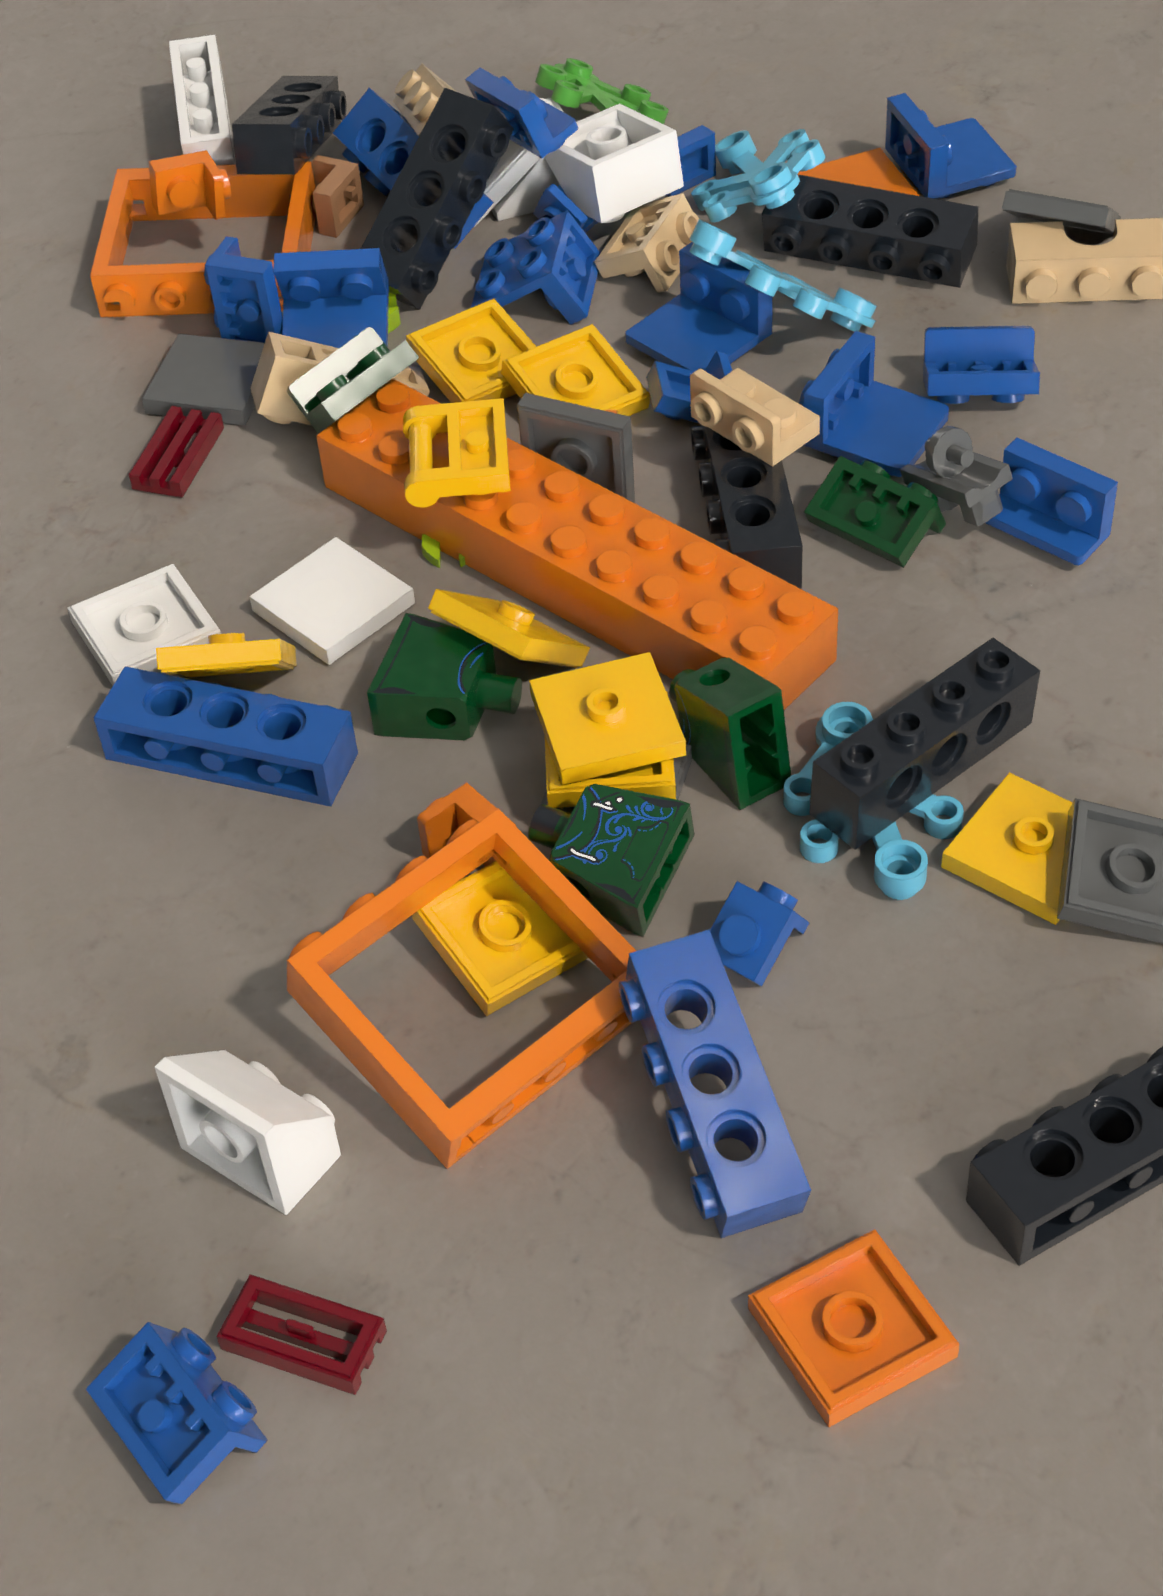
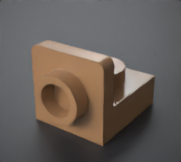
M317 155L311 161L315 182L312 207L317 215L319 234L337 238L364 206L359 166L357 163Z

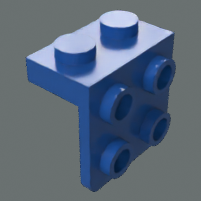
M855 331L841 349H835L831 353L826 367L815 380H809L802 390L799 404L820 416V434L803 446L835 457L842 456L859 465L862 460H867L880 466L889 475L901 477L900 469L907 464L914 465L925 451L926 441L946 424L949 417V407L944 403L874 381L875 337Z

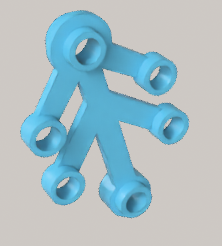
M798 129L782 137L775 150L762 162L754 155L757 148L747 130L738 131L719 141L715 145V153L723 169H728L732 175L742 174L720 180L712 179L697 186L691 192V195L700 211L705 210L710 222L713 223L728 218L737 210V205L753 202L756 206L766 205L768 209L777 208L794 197L795 193L793 190L800 182L797 174L800 171H807L818 166L825 160L826 156L817 139L809 140L805 129Z
M698 220L689 239L693 242L689 251L693 255L716 266L719 265L722 257L749 269L750 272L745 281L746 284L773 297L776 291H779L795 299L794 307L813 317L822 319L827 309L833 311L830 320L851 331H859L862 325L870 328L873 327L876 320L871 317L877 307L875 304L840 287L833 298L788 273H781L742 251L736 250L734 252L732 248L737 240L736 237L707 222Z
M839 702L825 710L816 725L815 737L819 748L799 773L788 777L784 783L783 803L790 813L798 816L810 815L813 761L874 720L867 708L854 702ZM799 792H805V793H808V794H810V795H808V796H797V795H795V794H796V793H799ZM932 794L909 811L924 818L926 832L935 838L950 839L957 836L962 829L964 808L957 799L951 796H936ZM938 815H946V816H949V817H951V818H950V819H939V818H937L936 816H938ZM811 820L805 823L800 830V852L802 856L813 863H825L835 858L838 853L839 837L818 820ZM894 822L872 838L877 850L874 862V880L886 896L892 899L904 900L914 896L925 885L928 857L920 845L902 839L896 822ZM824 839L828 842L818 844L811 840Z

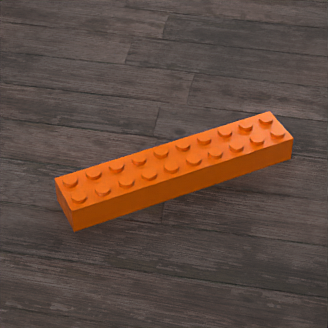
M393 378L316 436L326 488L422 540V534L440 542V549L445 554L458 561L459 554L465 557V565L629 656L650 652L657 671L671 679H674L678 673L684 670L693 669L696 671L720 658H731L782 690L783 708L785 710L837 660V607L507 438L511 491L488 493L485 495L473 494L439 497L435 504L425 508L411 505L405 498L404 490L405 478L410 474L409 440L403 433V415L411 407L442 403ZM448 432L437 433L432 439L433 468L449 467Z

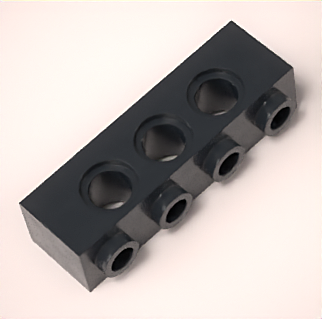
M282 76L232 123L237 174L295 175L335 131L341 120L346 117V96L344 91H339L338 76Z
M444 88L361 247V249L380 248L389 280V292L396 295V300L419 310L427 295L434 290L439 272L451 249L458 244L462 235V228L475 203L482 198L486 182L498 159L506 152L510 136L514 130L494 105L448 88Z
M798 175L800 182L793 190L795 195L790 201L773 209H768L765 205L762 212L764 251L958 288L962 285L978 242V206Z
M702 424L691 427V444L694 460L704 459V463L698 464L702 497H712V500L706 501L709 534H720V538L714 539V544L786 582L802 588L803 545L782 460L772 467L753 454L745 452L738 445L709 427H705Z
M994 637L814 760L809 814L856 850L1029 726L1033 719L1041 670Z
M1163 1046L1144 1065L1124 1076L1121 1074L1108 1076L1094 1087L1090 1095L1067 1108L1056 1106L1047 1110L1034 1122L1031 1128L1010 1140L997 1139L988 1143L970 1162L966 1202L1019 1266L1163 1183V1109L1160 1108L1163 1107ZM1100 1139H1108L1116 1143H1107ZM1039 1172H1052L1061 1177H1048Z

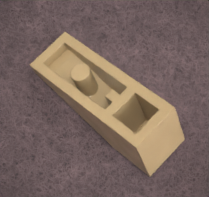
M268 332L250 388L257 414H262L268 420L278 424H290L294 421L311 425L287 393V387L339 348ZM409 365L393 377V379L426 396L429 395L430 390L420 367Z

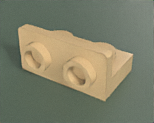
M684 193L646 203L631 210L594 263L603 279L622 274L626 277H633L645 271L656 292L668 291L680 273L679 250L692 242L689 239L699 218L692 211Z
M736 368L720 380L703 369H698L690 375L691 417L772 467L820 434L819 415L740 368Z

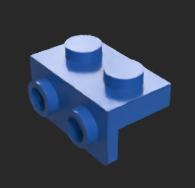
M1031 326L927 328L924 332L923 382L927 395L937 396V401L941 403L960 404L968 402L970 395H991V400L995 402L1017 403L1024 401L1027 394H1039L1040 371L1034 362V329Z

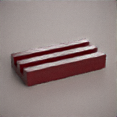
M171 406L129 473L132 489L183 498L224 429L221 413L211 412L207 419H203L201 410L191 409L187 416H183L182 407ZM198 433L190 448L188 449L187 453L185 454L184 449L186 448L193 434ZM173 467H177L170 481H166Z
M250 1274L216 1337L221 1350L356 1395L362 1383L360 1374L363 1368L369 1369L375 1357L373 1348L376 1342L381 1344L387 1329L382 1317ZM257 1302L358 1337L355 1343L314 1330L311 1325L293 1319L284 1320L254 1310L252 1307ZM242 1327L345 1361V1363L242 1329Z

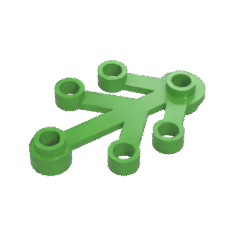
M567 58L565 64H555V66L540 64L535 82L544 88L553 90L551 99L561 105L578 108L580 104L591 101L600 111H603L620 103L662 124L665 123L669 109L659 103L649 101L651 92L642 87L625 84L623 90H620L600 81L598 77L592 74L593 67L573 58Z

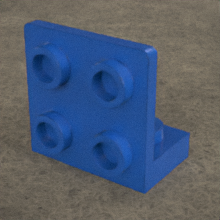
M906 93L887 98L885 149L924 197L933 199L945 198L957 192L979 186H990L998 181L1016 176L1017 166L976 119L968 118L934 127L929 121L927 114L920 110Z
M568 210L551 219L543 217L535 221L526 232L510 240L502 238L487 249L484 254V262L479 280L475 285V293L470 308L491 299H495L503 307L541 288L548 304L552 308L558 309L569 324L572 325L588 317L598 275V268L594 261L599 256L600 251Z
M693 242L679 250L680 294L625 332L627 344L659 362L691 371L698 369L705 371L716 351L728 354L731 364L772 334L773 296L767 295L745 283L750 272L749 269L722 257L719 265L716 266L689 252L693 245Z
M380 248L274 253L273 272L283 297L282 335L340 348L367 327H372L388 347L389 280Z

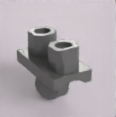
M953 426L939 429L926 441L924 446L926 460L916 465L907 464L900 469L904 484L908 485L910 482H914L930 490L938 498L937 504L941 512L952 510L960 505L964 521L975 526L983 525L1002 512L1003 507L998 489L1013 479L1009 464L973 452L972 440L969 434Z

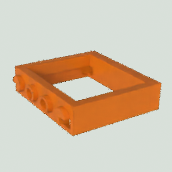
M306 162L295 175L237 174L236 164L217 165L219 169H225L231 187V197L225 199L226 218L287 216L281 253L311 251L316 212L312 207L315 182L311 162ZM149 168L117 169L90 274L100 317L214 314L215 308L211 289L206 283L204 276L206 262L123 265L133 221L214 218L207 206L158 216L152 206ZM143 200L144 203L133 204V201ZM266 260V261H272V265H273V268H274V260ZM275 278L278 296L280 297L282 294ZM279 299L281 311H283V299Z
M498 808L479 822L472 819L462 824L451 835L447 845L431 857L419 856L413 859L400 871L395 883L377 896L373 893H368L360 897L345 912L343 920L324 934L316 931L303 938L293 948L287 960V991L444 1167L448 1169L632 1024L624 1011L618 984L626 980L629 953L636 950ZM493 857L563 932L580 947L586 956L609 978L611 983L455 1105L448 1108L335 984L329 975Z

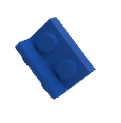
M479 67L465 79L473 97L494 105L514 128L510 140L541 159L559 149L565 140L579 128L573 117L541 100L533 92L515 88L512 82L505 76L498 78Z
M226 236L215 252L208 257L204 270L205 281L210 286L214 303L215 325L220 330L221 338L265 343L268 332L282 335L283 317L272 261L241 257L238 239Z
M1018 437L1004 449L1003 463L1009 464L1013 479L1000 487L999 496L1003 507L1002 512L987 521L986 524L1074 565H1082L1110 536L1118 482Z
M147 1322L91 1382L86 1390L164 1500L183 1504L235 1447L257 1453L267 1442V1438L252 1420L257 1414L256 1407L238 1387L220 1378L211 1366L216 1360V1356L210 1346L199 1335L188 1328H182L179 1332Z

